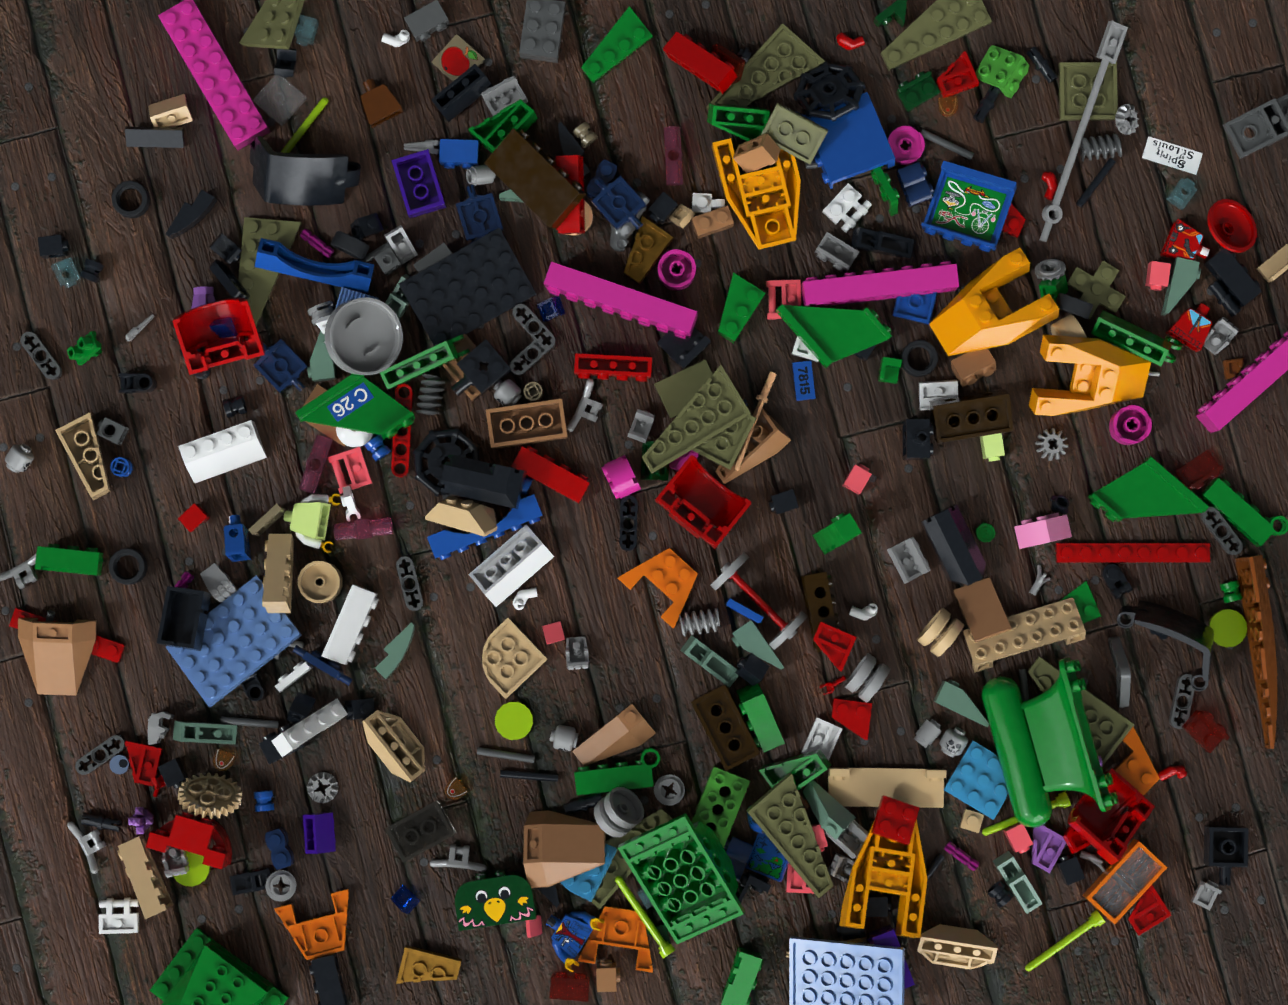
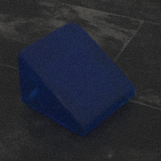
M559 296L551 297L537 304L544 322L565 314Z
M231 318L217 319L209 325L220 338L238 335Z
M402 885L390 898L406 914H409L420 902V899L405 885Z

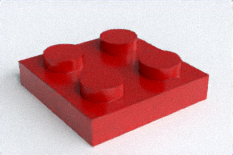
M883 795L871 833L909 845L919 807Z

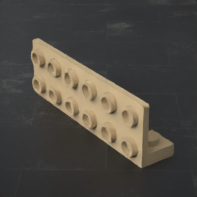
M1073 598L1009 616L1007 619L1011 626L1010 631L977 643L974 642L969 629L963 631L972 657L974 672L992 668L993 661L1061 640H1065L1066 645L1085 640L1086 630Z
M829 767L828 793L842 806L879 807L881 797L884 795L919 808H943L946 770Z

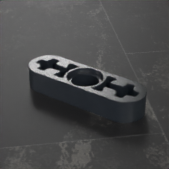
M216 259L209 267L212 273L233 298H245L248 300L250 295L229 268L223 262Z
M633 496L624 497L620 503L619 544L624 551H632L637 544L638 502ZM627 499H631V502L635 503V506L631 507V513L635 512V516H623V512L627 513V506L623 505L627 502ZM626 518L633 519V528L626 529L623 526V521ZM622 531H634V535L630 534V540L634 541L630 548H626V545L622 544L626 540V534L622 535Z

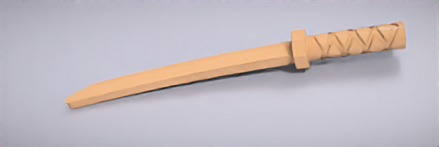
M774 372L769 373L761 394L756 397L758 404L753 417L757 419L738 454L735 463V470L737 471L740 469L764 403L768 402L767 396L777 376Z

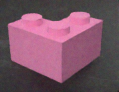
M1059 512L1036 517V522H1033L1032 519L1021 521L1022 525L1014 527L1019 549L1072 537L1067 515L1059 516Z

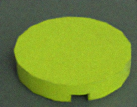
M1220 610L1214 613L1208 624L1214 630V642L1219 646L1234 647L1240 644L1246 637L1247 622L1235 610Z
M508 702L502 705L495 716L497 731L509 740H518L525 737L533 725V715L530 709L520 702Z
M185 851L190 871L183 875H173V877L183 886L193 887L207 879L210 873V866L202 864L204 856Z

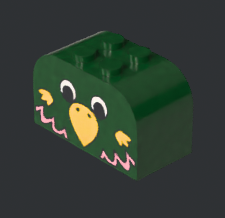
M500 869L491 875H488V872L477 873L475 877L464 881L455 895V909L459 931L533 920L538 915L534 888L527 881L526 874L519 871L507 872V869Z

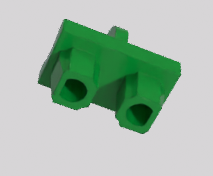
M90 331L85 337L81 336L75 346H70L67 349L70 360H76L78 365H84L92 356L96 357L101 354L102 347L101 343L96 340V332Z

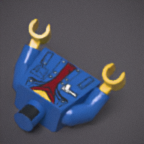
M585 911L566 913L562 920L554 915L549 917L546 925L555 930L551 936L552 946L567 970L574 972L571 969L573 963L579 966V963L573 959L576 958L592 930L601 931L597 927V923H604L603 919L595 918Z

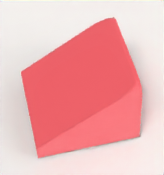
M561 621L542 626L547 645L566 640Z
M537 915L536 919L526 921L528 938L542 934L541 915Z

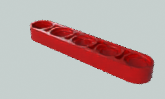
M400 384L395 391V400L402 406L407 407L410 412L413 408V390L408 384ZM402 387H407L410 391L409 396L406 398H402L399 395V390ZM412 424L407 427L408 432L406 435L399 436L397 433L393 437L391 470L395 476L400 478L405 477L409 473ZM400 444L405 445L407 448L404 455H398L396 452V447ZM399 463L404 464L406 467L403 474H397L395 471V466Z

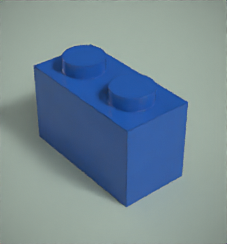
M440 139V165H444V168L453 169L455 166H463V169L479 166V141Z

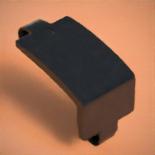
M256 136L255 141L250 144L249 159L253 166L252 182L265 202L305 206L343 204L345 188L359 185L361 165L354 161H348L346 154L275 152L261 136Z
M1141 600L1138 603V607L1127 605L1119 609L1117 623L1120 627L1129 628L1135 623L1171 636L1203 652L1202 668L1193 671L1191 686L1196 691H1203L1208 687L1214 642V630L1210 626L1177 610ZM1128 614L1131 619L1126 620L1121 615ZM1202 677L1204 682H1198L1195 678Z

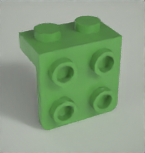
M992 45L989 47L975 73L979 81L998 87L1006 97L1012 98L1019 89V84L1023 77L1028 73L1030 65L1022 55Z

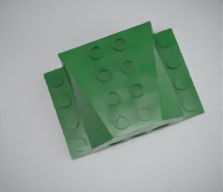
M686 813L619 844L618 850L676 944L744 914L745 910L735 895L738 883L731 859L714 831L700 821L692 824Z
M198 927L149 990L164 1001L162 1005H284L289 999V996Z

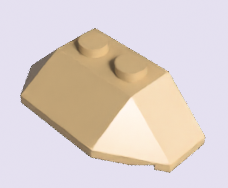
M448 496L425 516V520L484 537L497 530L493 508L474 503L472 500L459 499L457 496Z
M377 710L362 721L368 744L392 774L412 782L425 771L424 746L401 717Z
M941 924L922 933L917 947V952L922 954L932 964L970 970L986 964H993L998 950V946L978 930Z

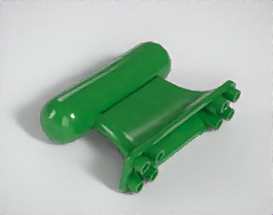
M1069 657L1060 659V672L1056 682L1044 693L1027 701L1022 700L1020 689L1016 682L1005 676L990 679L982 690V700L1014 816L1020 824L1026 827H1040L1050 819L1052 804L1048 792L1068 790L1085 793L1096 801L1101 812L1111 810L1112 806L1118 803L1116 792L1109 793L1108 786L1113 784V779L1110 773L1104 774L1103 768L1100 766L1082 702L1081 691L1086 689V683L1084 678L1077 679L1076 671L1081 670L1078 659L1071 660Z

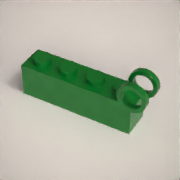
M1104 310L1098 317L1091 334L1159 366H1162L1164 361L1174 363L1176 356L1169 352L1170 348L1181 350L1183 346L1179 340L1173 337H1165L1163 339Z
M463 334L444 341L380 372L387 390L470 353V349L457 353L453 344L463 339Z
M1215 478L1199 495L1211 507L1216 508L1232 526L1256 547L1262 546L1271 535H1283L1288 531V520L1285 517H1262L1258 513L1259 509L1253 504L1249 505L1244 501L1245 497L1238 491L1234 492L1230 488V483L1224 478ZM1275 520H1278L1281 523V529L1279 532L1275 531L1273 528V523Z
M647 748L642 752L641 760H636V764L628 765V762H618L614 767H609L608 764L597 765V769H590L589 766L578 767V771H574L576 794L585 795L610 792L616 787H624L628 790L654 787L652 768L656 767L660 762L659 752L654 748ZM648 752H653L656 754L657 760L653 764H647L644 761V755Z

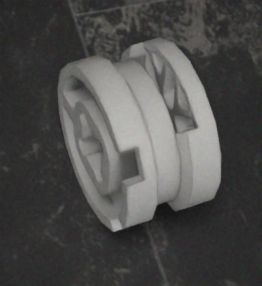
M327 301L308 309V314L312 316L311 321L314 326L319 318L332 314L334 311L332 301Z

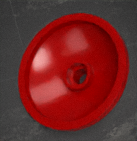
M1221 199L1210 207L1207 215L1208 227L1211 235L1219 245L1237 253L1245 252L1254 245L1257 238L1256 224L1250 212L1243 205L1231 199Z

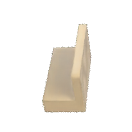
M185 94L148 106L150 119L154 127H176L193 121Z
M1288 244L1284 245L1256 268L1268 283L1274 281L1288 269Z

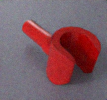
M842 676L833 682L821 684L819 688L825 686L827 688V692L823 695L833 693L834 687L846 680V677Z
M162 775L151 779L155 787L154 797H157L160 788L166 785Z

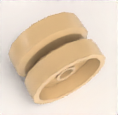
M314 561L307 564L298 576L300 593L307 600L314 603H327L334 600L340 594L343 587V577L340 570L335 565L326 561ZM318 579L323 580V584L321 586L317 583Z
M941 608L933 616L917 638V641L923 646L929 645L934 640L930 651L937 657L941 656L953 644L964 627V623L957 618L948 623L951 613L945 608Z

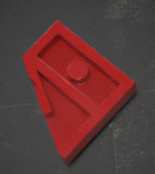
M820 622L813 641L834 666L842 672L857 637Z

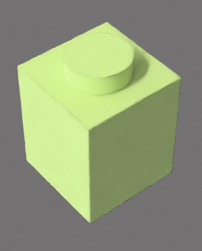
M1002 433L980 436L983 459H989V462L998 461L1001 456L1005 455Z

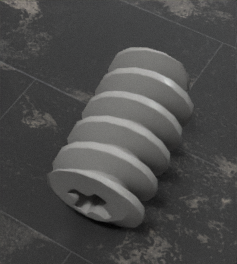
M718 608L714 609V614H712L710 609H707L706 615L702 610H699L698 616L695 611H692L691 617H689L687 612H684L683 618L679 614L683 636L687 635L688 630L691 635H694L695 629H697L699 634H702L703 628L706 633H709L710 627H712L714 632H717V628L720 626Z

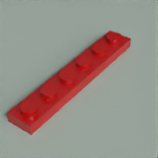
M15 608L9 626L18 629L19 617L38 618V621L45 622L46 618ZM96 635V642L91 654L120 663L125 644Z

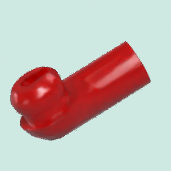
M839 33L836 36L838 45L846 50H853L865 45L862 36L851 39L845 33Z

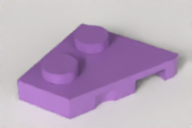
M1042 825L1033 828L1032 864L1050 873L1066 842L1063 836Z

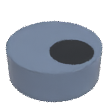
M116 755L110 761V769L115 774H123L130 768L129 759L125 755Z

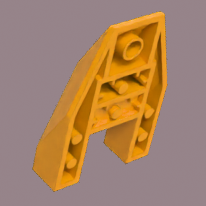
M731 138L713 142L712 150L726 200L758 250L796 241L801 179L795 156L781 149L778 160L774 163L775 167L740 175L738 164L733 159L735 152Z
M1021 248L1003 256L971 280L929 323L948 356L1008 345L1059 317V308L1050 293L1012 313L999 292V287L1030 271V262Z
M1043 334L1040 354L1045 361L1075 363L1069 390L1032 388L1029 407L1034 415L1056 416L1086 411L1144 396L1151 365L1150 361L1098 338Z
M917 819L909 845L871 833L872 824L851 869L841 908L839 926L864 929L869 890L900 895L895 933L897 936L920 938L928 879Z

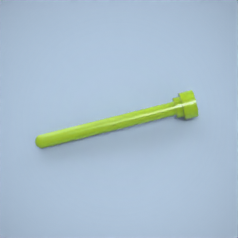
M326 97L319 101L281 152H291L328 104Z
M1066 792L1058 794L1055 800L1051 801L1052 809L1071 806ZM1013 816L984 828L982 834L987 836L1019 822Z
M617 876L615 882L659 945V954L664 959L676 949L672 943L665 942L623 878Z
M1095 910L1090 914L1091 916L1087 922L1026 964L1025 970L1028 972L1032 971L1093 926L1100 927L1106 923L1105 920Z

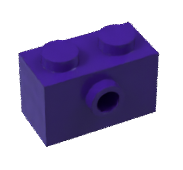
M333 812L303 815L305 854L336 851Z

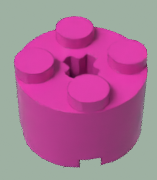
M679 249L666 252L658 263L657 272L659 280L669 290L687 288L693 282L696 274V263L693 257ZM674 266H677V268H681L679 274H677L676 272H672L674 270Z
M1129 405L1117 410L1109 422L1111 437L1123 445H1133L1143 441L1152 429L1151 418L1142 407L1136 405ZM1131 421V425H1134V428L1129 429L1127 423Z
M625 455L601 467L616 499H622L641 490Z

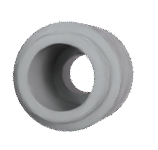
M487 165L472 166L466 171L467 182L474 186L493 183L496 178V174Z
M926 719L915 733L914 739L925 748L928 745L931 746L942 732L939 729L941 725L933 719L930 721Z

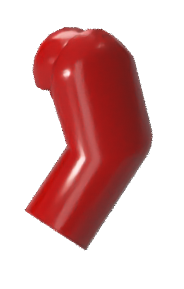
M1046 171L1042 174V180L1048 185L1044 198L1052 201L1058 187V181L1053 172Z
M1177 765L1158 772V776L1161 781L1176 774L1179 779L1187 776V772L1184 766Z

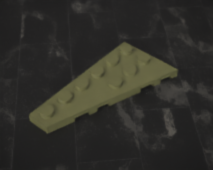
M265 0L239 43L246 47L289 49L305 0Z
M244 217L238 281L250 295L248 302L256 327L267 300L270 298L274 284H276L280 275L278 272L255 267L260 239L280 242L290 250L302 222Z
M722 365L717 368L642 456L651 474L751 415Z

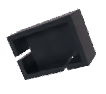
M167 586L157 644L201 651L208 616L204 614V611L209 610L211 594L200 590Z

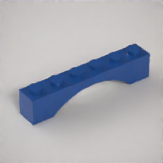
M263 238L260 239L255 261L256 268L364 293L369 291L374 264L357 260L346 263L313 261L295 254L280 242Z
M535 494L520 499L518 509L512 508L506 517L497 523V530L485 537L473 533H459L445 529L428 536L427 539L434 557H440L443 560L451 556L450 552L458 550V553L468 550V545L476 543V546L487 542L486 538L493 536L494 539L505 535L504 531L510 528L512 532L523 528L522 523L527 521L530 524L538 522L543 514Z

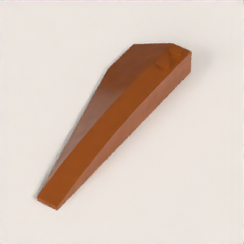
M1262 555L1235 558L1240 583L1239 588L1243 595L1241 600L1244 619L1247 622V637L1265 748L1274 749L1277 720V661L1268 593L1270 582L1269 578L1265 575V569H1267L1265 558Z

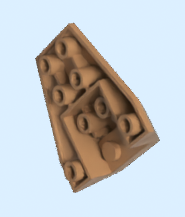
M19 617L18 639L37 694L76 696L96 642V620L77 619L74 623L38 621V618Z
M549 810L530 812L524 824L523 864L527 881L531 887H550L604 865L605 832L597 823Z

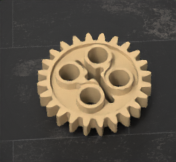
M200 773V777L192 775V779L186 778V782H182L181 786H179L178 800L179 805H183L182 809H188V813L195 812L194 816L201 814L202 818H205L207 815L212 819L216 815L220 818L221 814L227 817L228 812L234 813V809H239L242 791L241 787L237 786V782H232V778L226 780L225 775L218 777V773L214 776H211L210 773H207V776Z

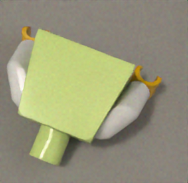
M312 494L302 499L301 503H295L293 511H285L284 521L291 522L290 530L296 532V537L304 545L317 549L323 548L326 553L332 552L326 550L325 545L327 543L334 544L331 541L322 542V540H325L331 504L333 506L341 504L333 502L334 497H340L339 494H333L331 497L325 494Z

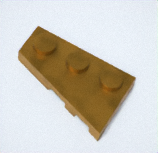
M643 216L641 218L643 226L640 227L636 234L635 242L624 270L625 275L638 284L642 283L674 239Z
M406 945L396 984L427 980H457L462 959Z

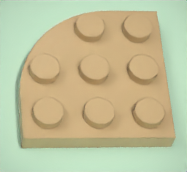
M509 618L490 634L482 654V665L487 679L505 699L548 660Z

